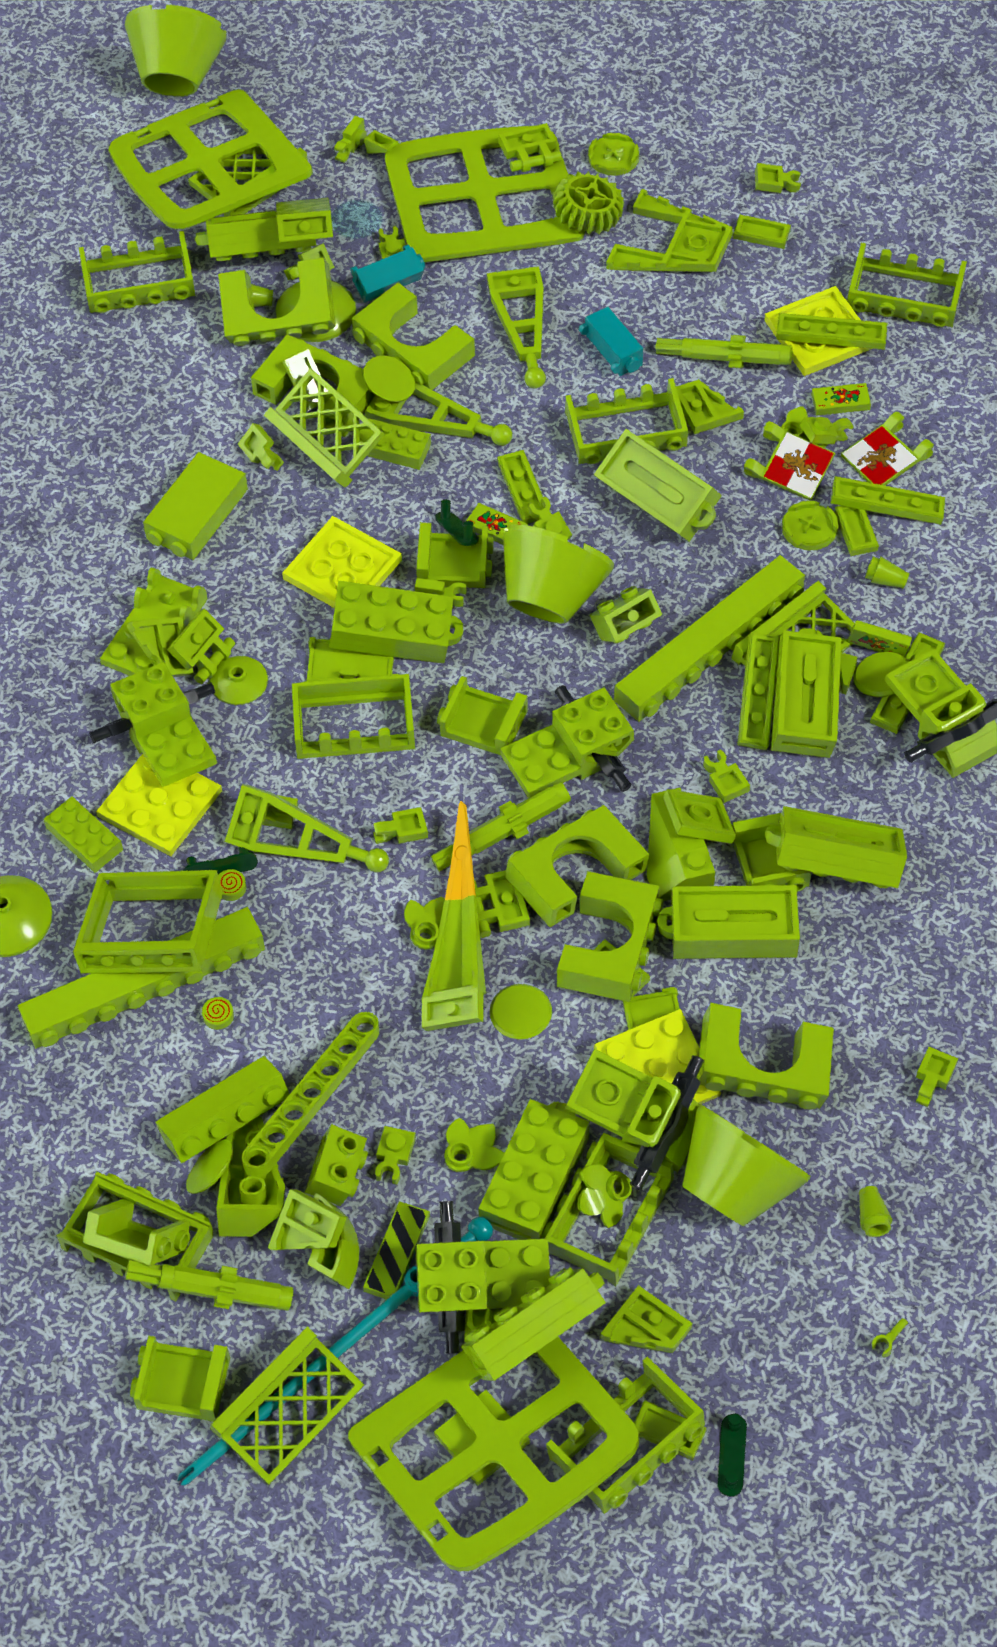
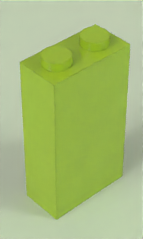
M198 452L143 521L148 541L155 546L162 545L170 549L179 557L185 556L194 560L247 492L246 473Z

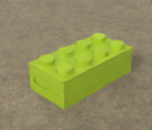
M276 210L214 217L206 220L207 231L197 232L194 237L198 246L209 245L210 258L216 257V261L231 260L232 255L242 254L243 258H253L259 256L258 252L269 251V255L284 254L285 249L295 248L296 252L309 251L311 246H317L316 239L279 242Z
M628 429L623 431L594 473V476L688 542L691 541L698 530L708 529L716 517L714 507L722 497L712 486Z
M338 580L329 648L445 663L448 646L458 644L464 632L463 623L459 618L452 616L454 598L452 596ZM451 628H454V634L450 632Z
M802 628L798 632L783 630L779 640L775 677L771 751L831 757L838 735L841 637L825 636L818 629L816 631L811 628Z
M783 806L779 823L768 824L765 831L766 842L776 846L777 865L782 866L786 870L810 871L820 877L831 875L841 877L845 881L852 883L862 881L872 883L874 886L884 889L889 887L899 888L907 859L904 833L901 828Z
M672 886L671 906L664 908L659 913L657 920L658 930L662 936L672 939L673 959L797 958L800 943L797 886ZM667 920H671V926L667 925Z
M533 1099L529 1100L478 1208L479 1217L486 1218L494 1230L519 1240L542 1239L543 1231L548 1222L552 1220L589 1139L590 1121L577 1117L576 1113L566 1109V1103L557 1101L546 1105Z
M571 1267L567 1269L562 1268L548 1278L551 1284L545 1288L544 1286L540 1288L535 1287L520 1297L523 1301L522 1304L517 1307L516 1305L513 1307L507 1306L495 1314L493 1318L496 1322L490 1326L485 1325L483 1327L480 1325L465 1335L468 1341L461 1345L481 1378L488 1381L497 1380L604 1305L606 1302L598 1291L605 1284L601 1275L598 1272L596 1274L594 1272L588 1276L584 1268L574 1270Z

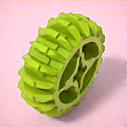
M579 171L575 176L568 174L567 178L562 179L555 189L553 208L556 211L555 216L561 218V223H568L569 229L577 228L578 233L581 230L587 231L588 235L592 231L599 235L603 230L609 232L610 228L615 227L620 217H622L624 198L621 195L622 190L616 188V183H609L608 177H599V173L596 176L591 175L589 171L585 175Z

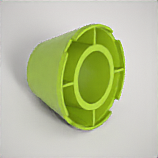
M166 4V9H152V5H146L133 9L125 18V29L141 82L148 90L161 95L183 97L194 94L227 39V31L221 29V22L204 12L188 7Z
M513 524L510 525L509 530L505 527L503 532L507 603L524 614L548 622L567 623L612 573L614 562L599 550L585 543L583 548L567 542L568 536L550 530Z
M702 1104L698 1107L682 1187L731 1220L744 1227L805 1185L811 1176L726 1119Z

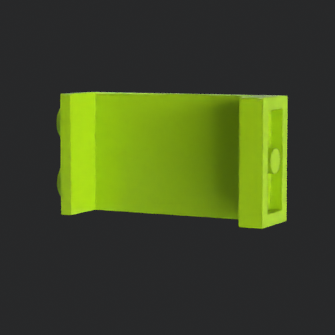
M328 197L276 202L279 242L333 237Z

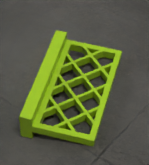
M259 146L252 147L220 161L223 167H234V171L228 173L235 182L237 180H249L243 185L276 171L269 159H257V154H265ZM299 147L297 150L307 160V152ZM243 154H253V159H238V157ZM252 167V172H237V168ZM256 167H269L263 172H256ZM198 172L188 178L189 185L207 199L218 196L217 190L212 184L200 183L207 179L202 172ZM280 190L224 213V216L245 214Z
M312 368L305 373L275 410L270 407L264 414L271 423L319 467L345 488L353 480L349 476L385 435ZM314 378L318 381V393L306 394V386ZM336 397V409L324 410V398ZM318 399V411L306 413V400ZM293 402H300V414L289 415L285 411ZM352 412L353 425L342 426V414ZM335 415V428L324 429V416ZM318 417V430L306 431V419ZM371 429L375 432L367 442L360 443V430ZM353 431V444L342 445V432ZM335 434V446L325 448L324 435ZM353 450V459L345 466L341 462V451Z
M818 580L752 633L779 637L780 639L783 630L795 632V625L803 623L811 624V629L814 630L815 625L831 626V636L836 637V627H844L851 631L854 622L825 594L826 587ZM823 604L831 612V619L815 618L816 609ZM748 636L736 644L731 659L738 665H746ZM841 639V652H844L852 645V643L847 642L848 639Z
M308 1326L210 1427L268 1485L364 1387V1384L316 1338L317 1335ZM315 1349L326 1358V1372H307L306 1358ZM302 1363V1372H293ZM330 1363H331L338 1371H331V1372H330ZM344 1376L354 1387L345 1396H331V1377ZM288 1377H302V1396H283V1382ZM307 1377H326V1396H307ZM278 1388V1396L269 1397ZM278 1401L279 1421H259V1406L263 1402ZM283 1401H303V1420L283 1421ZM307 1401H326L327 1415L322 1420H307ZM331 1401H339L331 1410ZM254 1413V1421H246ZM303 1425V1440L298 1445H283V1426ZM307 1425H316L307 1435ZM240 1426H255V1446H240L231 1435ZM259 1426H279V1445L259 1446ZM279 1450V1465L268 1474L259 1465V1451ZM283 1450H292L283 1460ZM246 1451H255V1460Z

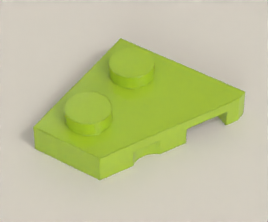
M699 379L676 386L683 414L694 434L741 420L744 417V411L741 407L738 406L735 409L725 402L723 395L712 391L708 385Z
M182 617L131 621L127 624L128 630L154 666L164 662L173 677L188 676L194 673L193 668L186 670L167 650L184 630Z
M290 1189L268 1248L270 1250L336 1248L347 1216L298 1189Z
M638 1285L602 1330L600 1339L606 1342L673 1353L690 1332L693 1323Z

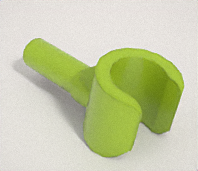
M901 1318L886 1335H877L872 1341V1350L879 1342H884L888 1345V1349L883 1352L882 1357H888L892 1352V1343L908 1324L907 1320Z

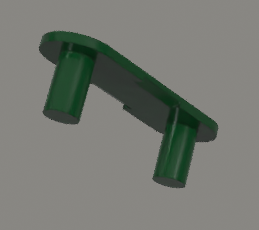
M448 499L441 500V512L435 515L436 522L459 544L464 546L478 544L479 537L473 532L474 523L472 521H465L463 524L451 512V501Z
M239 847V854L212 861L207 860L197 863L195 857H188L186 859L187 866L183 871L217 870L218 875L229 869L245 872L253 870L257 866L258 860L256 855L250 853L248 849Z
M737 1413L727 1415L721 1424L718 1489L723 1495L728 1497L740 1494L744 1483L747 1424L745 1419Z

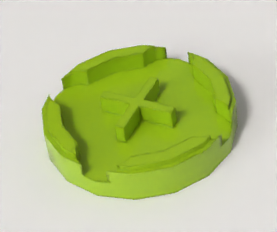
M621 133L603 134L602 138L598 140L596 138L591 142L588 148V161L592 168L599 173L608 176L623 175L633 170L639 162V147L627 135Z
M801 501L793 504L788 508V512L782 519V534L786 540L796 548L806 551L819 550L830 545L835 540L839 527L838 518L834 511L828 506L826 508L821 506L820 502Z

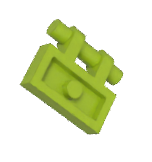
M547 123L498 135V142L506 159L516 157L518 159L510 161L512 172L519 170L526 172L530 171L532 167L540 165L548 167L552 166L553 162L562 160L560 150L550 151L556 148V140ZM538 152H539V154H540V155H536V156H532V157H529V156H528L529 154L538 153Z
M204 608L196 614L167 650L186 670L196 665L198 672L194 676V680L199 684H203L207 678L210 679L217 672L216 667L221 661L227 660L231 655V649L235 646V641L230 637H226L222 641L218 637L224 628ZM210 647L213 654L208 659L204 653Z
M506 870L486 874V886L477 887L474 880L481 938L491 935L489 925L495 922L498 923L500 932L530 926V917L524 898L505 877ZM490 899L493 909L484 910L482 902Z

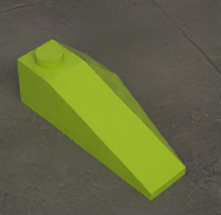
M681 788L672 789V790L682 791ZM666 791L651 794L649 858L647 863L648 883L659 886V898L663 899V901L671 900L672 886H714L715 869L704 839L677 835L663 798Z
M258 1116L226 1137L233 1145V1154L227 1169L220 1179L216 1208L219 1236L252 1237L277 1219L283 1209L286 1189L283 1178H281L278 1170V1163L268 1174L262 1177L249 1176L243 1169L242 1153L264 1126L261 1116ZM254 1156L249 1159L248 1163L258 1166L263 1164L266 1159L263 1156Z

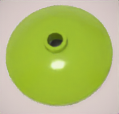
M331 280L336 328L329 329V332L324 334H314L313 331L302 333V336L297 338L306 342H322L344 333L351 326L352 317L356 315V304L350 291L343 285ZM300 282L293 284L281 294L276 304V318L287 315L295 308L300 297Z
M16 875L0 876V905L7 904L6 907L0 908V957H11L32 949L45 937L52 922V905L45 890L33 880Z

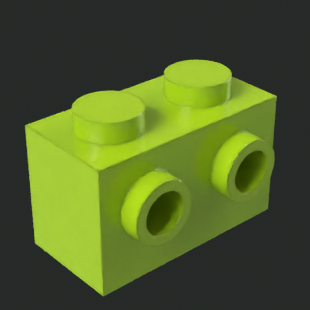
M631 586L621 591V596L614 601L607 600L597 606L598 610L589 616L602 641H609L614 644L626 640L629 634L648 627L652 624L653 620L663 615L651 589Z
M331 1124L322 1136L305 1193L313 1196L317 1193L330 1203L341 1206L348 1196L353 1198L359 1185V1179L355 1178L357 1170L363 1168L368 1152L364 1150L367 1138Z

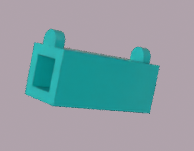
M407 244L403 246V251L360 269L357 266L351 267L350 271L353 276L352 281L362 301L365 303L381 296L396 283L406 286L421 280L425 263L421 255L416 254L414 248Z
M608 306L585 317V323L579 326L578 331L588 337L611 365L610 369L614 374L618 373L619 376H622L628 372L632 373L643 365L644 348Z

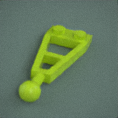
M538 266L486 273L488 290L494 309L519 361H526L528 370L524 375L525 383L530 388H540L546 381L545 372L538 367L537 359H541L544 296L540 268ZM535 295V318L512 321L502 299ZM534 331V346L524 347L518 333Z
M416 381L413 395L438 407L432 419L398 414L406 400L390 402L376 395L365 410L366 417L413 430L473 438L475 433L491 437L492 441L499 446L509 444L513 437L512 430L508 425L497 424L496 426L481 423V415L418 384ZM448 413L468 423L461 424L444 420Z
M242 784L224 842L241 848L244 847L254 852L340 863L346 862L347 857L364 862L370 871L376 873L384 871L389 864L388 854L384 850L375 848L367 851L352 846L353 838L274 793ZM269 804L305 823L298 847L258 841ZM317 830L340 843L338 852L309 848L314 831Z

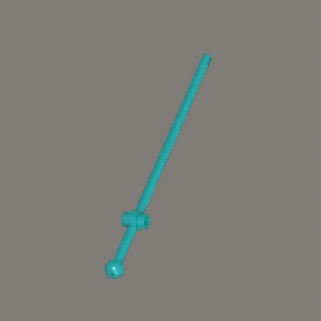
M484 1217L472 1219L467 1228L468 1232L461 1237V1242L489 1240L493 1234L492 1225ZM417 1267L411 1268L406 1273L404 1286L328 1348L337 1358L411 1296L418 1297ZM321 1354L306 1367L307 1372H322L326 1369V1358ZM294 1377L284 1385L283 1396H294L302 1389V1377ZM307 1377V1384L315 1377ZM264 1402L259 1406V1421H264L279 1408V1402ZM254 1413L246 1421H254ZM240 1426L231 1437L238 1443L255 1426ZM220 1439L178 1475L177 1481L182 1480L193 1471L181 1482V1485H188L231 1447Z

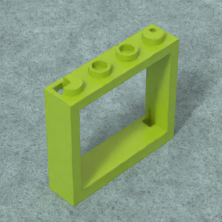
M217 870L99 873L73 950L80 973L201 972L223 895ZM202 899L191 940L100 942L113 901Z

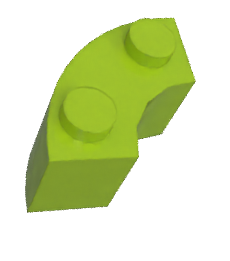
M317 1193L315 1194L314 1199L345 1215L328 1200ZM348 1217L336 1248H313L307 1265L343 1287L350 1289L358 1268L359 1243L354 1226Z

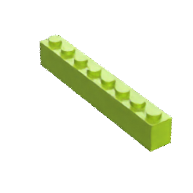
M779 555L615 685L614 701L638 722L646 716H653L662 703L667 699L673 700L679 694L682 687L687 683L692 684L697 681L702 671L709 666L714 667L717 665L727 651L730 649L733 651L737 643L757 629L767 619L775 615L787 603L803 593L805 574L783 556Z
M245 907L215 920L201 972L91 973L17 1005L35 1049L41 1046L49 1047L58 1042L60 1038L71 1033H82L88 1026L94 1023L112 1020L122 1011L129 1008H140L146 1001L152 998L167 996L175 988L187 983L195 984L210 973L225 971L233 963L257 957L261 951L265 950L263 935L249 908ZM193 930L168 941L191 940Z

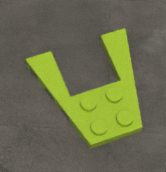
M641 189L633 205V214L678 223L675 234L665 254L615 244L606 261V267L609 270L716 272L732 238L733 227L706 215H703V218L692 214L691 209L685 206L678 208L669 204L668 199L661 196L655 198L648 195L647 190Z

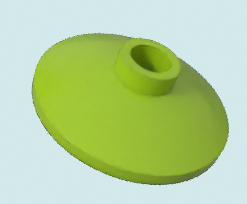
M233 656L221 661L216 667L217 672L210 678V682L215 689L214 695L220 701L231 705H243L253 702L264 693L268 684V675L264 666L256 659L247 656ZM235 674H242L239 677L234 676Z

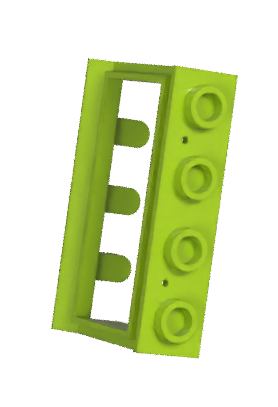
M178 231L181 244L179 246L165 248L164 239L158 236L153 239L155 250L139 252L137 242L129 241L127 243L128 254L113 256L111 247L103 245L100 248L102 258L87 261L84 247H79L90 313H104L119 308L129 309L138 305L159 304L162 301L184 300L188 297L196 296L184 231ZM182 258L185 278L93 293L90 276L92 272Z
M861 242L847 300L853 310L876 313L884 317L903 318L911 322L931 323L938 327H953L967 261H961L959 274L944 272L945 261L941 258L934 260L933 269L917 267L918 256L913 253L908 255L906 265L891 262L892 251L889 249L881 251L880 260L866 258V243ZM865 270L954 286L951 306L947 307L859 291L862 272Z
M674 378L668 379L667 392L653 394L652 386L645 384L641 387L640 397L626 399L625 390L619 388L614 391V400L611 402L599 403L598 394L590 393L587 396V405L574 407L571 395H566L565 415L568 419L578 464H596L604 460L618 440L583 444L578 420L656 407H669L675 430L639 435L638 437L659 451H676L682 447H687L688 428Z
M391 674L376 677L363 676L351 679L292 683L297 759L415 749L409 674ZM404 700L407 734L390 735L389 728H380L378 736L361 737L360 731L352 730L349 732V738L331 740V735L324 732L319 735V741L304 742L302 708Z
M603 1132L599 1141H594L591 1144L586 1156L588 1161L584 1168L594 1164L606 1167L610 1158H613L637 1169L638 1167L634 1164V1160L640 1148ZM665 1159L657 1173L649 1174L655 1177V1180L610 1263L565 1243L569 1232L580 1214L578 1210V1197L581 1191L586 1188L580 1176L582 1168H578L572 1180L573 1188L569 1195L564 1194L558 1204V1215L555 1221H549L543 1231L542 1239L548 1238L549 1253L584 1268L591 1273L595 1272L596 1274L598 1272L602 1278L617 1286L674 1179V1163Z
M96 1171L92 1183L65 1228L56 1235L62 1250L67 1252L70 1246L81 1250L83 1257L89 1262L94 1263L99 1258L110 1263L114 1273L123 1276L128 1261L132 1259L83 1243L84 1233L80 1232L87 1220L88 1211L93 1210L103 1191L131 1201L135 1205L172 1222H178L183 1219L190 1221L189 1229L195 1231L196 1234L177 1266L195 1269L214 1233L210 1220L203 1214L198 1212L190 1214L182 1210L172 1200H159L143 1187H130L114 1174L108 1173L106 1176ZM141 1283L144 1287L148 1289H152L154 1286L152 1284ZM168 1290L170 1299L176 1302L181 1293Z
M648 1356L642 1360L644 1373L634 1382L628 1377L622 1379L618 1384L619 1395L614 1400L625 1412L654 1387L686 1420L604 1492L599 1487H596L587 1495L602 1510L603 1514L611 1508L616 1509L621 1506L632 1489L637 1485L643 1486L646 1484L657 1467L662 1463L667 1464L672 1461L683 1444L687 1441H694L704 1430V1411ZM592 1418L583 1426L578 1421L571 1423L567 1429L569 1438L559 1447L552 1440L546 1443L549 1459L555 1462L565 1473H568L576 1466L571 1458L602 1432V1429Z

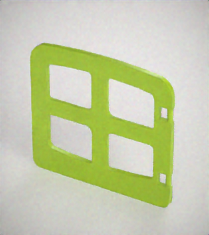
M240 89L227 92L214 100L200 103L146 125L147 127L135 132L131 131L114 139L108 148L114 164L134 193L166 226L174 229H185L303 181L313 173L312 166L253 99L244 90ZM225 114L247 133L216 147L208 148L189 127L214 116ZM171 135L188 157L152 173H147L133 152L134 149ZM259 146L276 171L248 184L238 185L223 168L220 161L252 147ZM199 171L204 174L220 193V195L183 209L175 204L159 186L191 172Z
M532 126L465 131L398 143L388 153H385V167L406 245L408 244L410 247H413L416 254H420L424 262L559 245L582 240L585 236V231L581 230L578 233L577 228L569 229L568 223H561V218L558 216L537 222L505 226L496 201V197L501 194L549 189L554 200L555 189L561 180L566 179L568 176L564 159L553 162L552 166H543L544 171L498 178L491 177L488 174L481 149L501 148L498 142L499 134ZM552 132L556 140V148L551 149L550 151L554 152L560 150L557 137L555 136L554 132ZM451 153H462L469 177L467 181L421 188L413 186L407 165L409 162ZM472 199L477 204L483 229L477 231L428 233L425 230L419 206Z
M559 1337L535 1352L560 1381L559 1384L508 1420L501 1421L495 1418L470 1388L472 1384L482 1378L463 1350L356 1423L349 1430L348 1439L353 1449L368 1465L375 1477L418 1532L429 1543L439 1559L450 1569L460 1572L472 1571L506 1552L588 1495L630 1460L637 1451L639 1433L634 1422ZM449 1403L476 1435V1440L470 1447L424 1479L415 1480L392 1452V1447L413 1427L442 1405ZM580 1404L607 1435L606 1440L556 1482H550L521 1449V1443L526 1437L570 1406ZM379 1450L388 1459L381 1466L371 1457ZM488 1464H499L528 1498L527 1502L482 1531L467 1538L461 1537L435 1506L436 1501ZM438 1523L447 1533L439 1541L429 1530Z

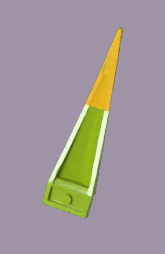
M460 801L458 806L451 866L439 934L436 939L422 995V1028L426 1031L484 1022L483 995L486 994L467 807L462 801Z

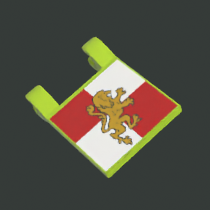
M894 412L881 426L842 452L841 457L867 482L885 486L918 462L931 457L934 444L930 440L925 439L913 451L908 448L894 434L904 427L902 422L904 416L900 412Z
M771 421L767 422L764 426L763 437L771 441H777L778 444L766 467L758 461L748 458L744 464V474L767 481L811 501L835 456V452L817 444H811L810 441L785 431Z

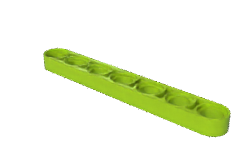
M360 1012L353 1016L244 1149L242 1163L246 1174L252 1177H262L268 1174L378 1038L379 1021L376 1015L370 1012ZM363 1023L373 1026L368 1032L357 1030V1027ZM344 1045L356 1047L355 1051L348 1054L339 1051ZM328 1066H333L338 1069V1072L333 1075H324L322 1070ZM310 1088H316L321 1091L318 1096L312 1098L304 1095V1092ZM293 1110L302 1113V1116L296 1120H290L285 1117L288 1112ZM273 1133L284 1135V1138L277 1143L267 1140L268 1136ZM254 1156H263L266 1159L263 1164L258 1166L248 1163L249 1159Z

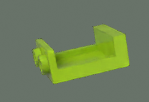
M420 522L416 566L417 578L445 582V587L460 582L466 584V588H485L486 577H492V560H487V555L493 554L494 537H488V526H482V535H477L479 537L478 544L464 546L459 544L450 534L432 533L431 523Z
M461 676L457 685L453 684L448 694L449 702L446 708L442 707L437 716V724H440V736L500 755V748L514 742L528 712V696L516 692L512 701L469 687L467 677Z
M781 813L733 822L732 826L736 834L733 845L746 886L796 885L797 892L802 891L805 887H809L811 872L804 870L789 871L782 866H778L776 846L766 842L765 831L768 824L779 823Z
M121 1199L88 1211L83 1243L149 1266L185 1252L190 1241V1221L183 1219L160 1229L132 1221L135 1203L126 1199Z
M148 1336L146 1346L141 1345L138 1354V1365L141 1366L139 1376L133 1377L130 1387V1397L133 1398L136 1408L144 1411L215 1421L218 1416L231 1359L228 1347L214 1345L213 1351L158 1343L155 1336Z

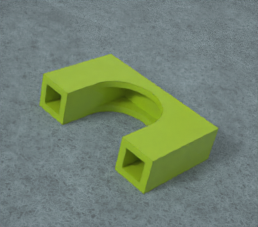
M325 258L297 261L300 297L295 308L280 318H266L256 313L253 305L251 277L245 270L219 273L225 338L235 346L248 345L252 340L260 339L262 342H270L276 340V337L286 336L287 334L297 338L301 337L302 333L313 331L314 334H324L329 332V329L336 328L330 268Z
M396 283L352 317V334L357 342L360 344L364 343L370 347L376 356H390L403 362L411 370V374L418 384L433 390L475 356V340L458 326L454 325L435 341L427 345L409 346L397 341L393 334L418 314L417 296L400 283Z
M288 334L251 377L253 394L276 405L293 385L282 361L309 350L321 377L334 382L338 386L336 391L362 414L365 413V410L375 396L365 383L364 369ZM333 396L324 404V410L336 409V397ZM352 412L342 414V426L353 425ZM335 415L324 416V428H335ZM342 432V436L346 437L349 432Z
M605 805L595 810H588L580 819L571 824L566 823L562 825L557 832L548 837L539 838L532 846L523 851H516L508 859L505 877L515 886L523 898L549 927L574 914L577 895L563 881L553 867V864L559 858L575 853L589 855L600 861L614 877L632 880L646 871L649 853Z
M587 871L580 893V914L616 921L630 932L631 937L623 946L610 951H596L565 944L557 967V987L630 1002L633 990L639 991L642 981V973L639 972L640 966H646L648 961L649 948L646 947L647 942H653L655 937L656 923H653L654 918L659 916L663 908V899L659 898V886Z
M710 1003L703 1015L699 1057L704 1060V1063L697 1075V1079L701 1082L700 1085L712 1091L727 1090L736 1092L742 1097H762L772 1103L786 1102L796 1104L807 1110L822 1107L829 1097L833 1027L803 1021L794 1036L792 1067L783 1072L770 1073L754 1067L741 1052L739 1032L742 1009Z

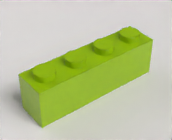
M262 1056L155 1121L164 1143L182 1164L280 1104L290 1093L282 1074L265 1056Z

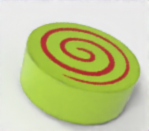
M229 869L218 875L223 890V900L235 901L245 894L247 888L246 880L241 872Z
M214 997L207 1000L202 1007L204 1023L209 1028L215 1030L228 1027L234 1019L233 1006L230 1001L223 997Z

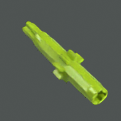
M731 335L730 341L697 338H657V343L655 344L656 354L677 355L692 359L729 361V368H743L744 362L791 365L793 356L792 345L745 342L746 335Z
M559 782L552 787H548L518 805H515L510 800L499 806L500 815L469 831L471 855L480 853L510 835L515 837L516 840L529 833L528 825L571 801L570 794L564 784ZM454 843L431 855L432 862L439 872L451 866Z
M129 1260L125 1272V1280L157 1285L158 1288L174 1292L215 1299L213 1306L229 1309L232 1303L236 1302L289 1311L293 1298V1287L237 1276L238 1268L223 1265L219 1269V1273L177 1265L162 1264L160 1266L154 1264L149 1266Z

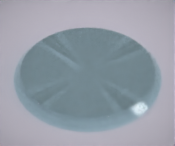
M347 201L340 204L332 212V228L339 235L346 238H365L374 234L380 228L383 220L382 213L376 205L368 201Z

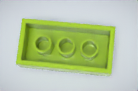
M368 418L385 435L367 457L420 470L431 446V434ZM371 429L360 430V443L367 442L375 432Z
M72 796L43 819L45 827L94 873L123 851L121 840Z

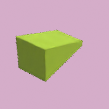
M376 130L364 138L368 154L388 153L398 144L397 140Z
M841 652L840 685L842 694L846 695L856 669L858 657Z

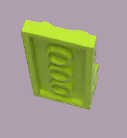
M151 567L147 576V588H136L134 608L100 657L101 664L129 676L153 667L154 665L128 630L127 624L131 621L182 617L185 629L208 599L204 587L196 585L192 588L162 576L160 570Z

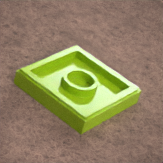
M672 789L666 790L663 798L677 835L733 843L736 834L721 798Z
M487 1390L478 1395L479 1399L495 1418L501 1421L511 1418ZM458 1413L434 1431V1436L453 1458L470 1447L476 1440V1435ZM529 1437L522 1441L521 1449L530 1444ZM496 1463L488 1464L470 1478L479 1486L501 1466Z

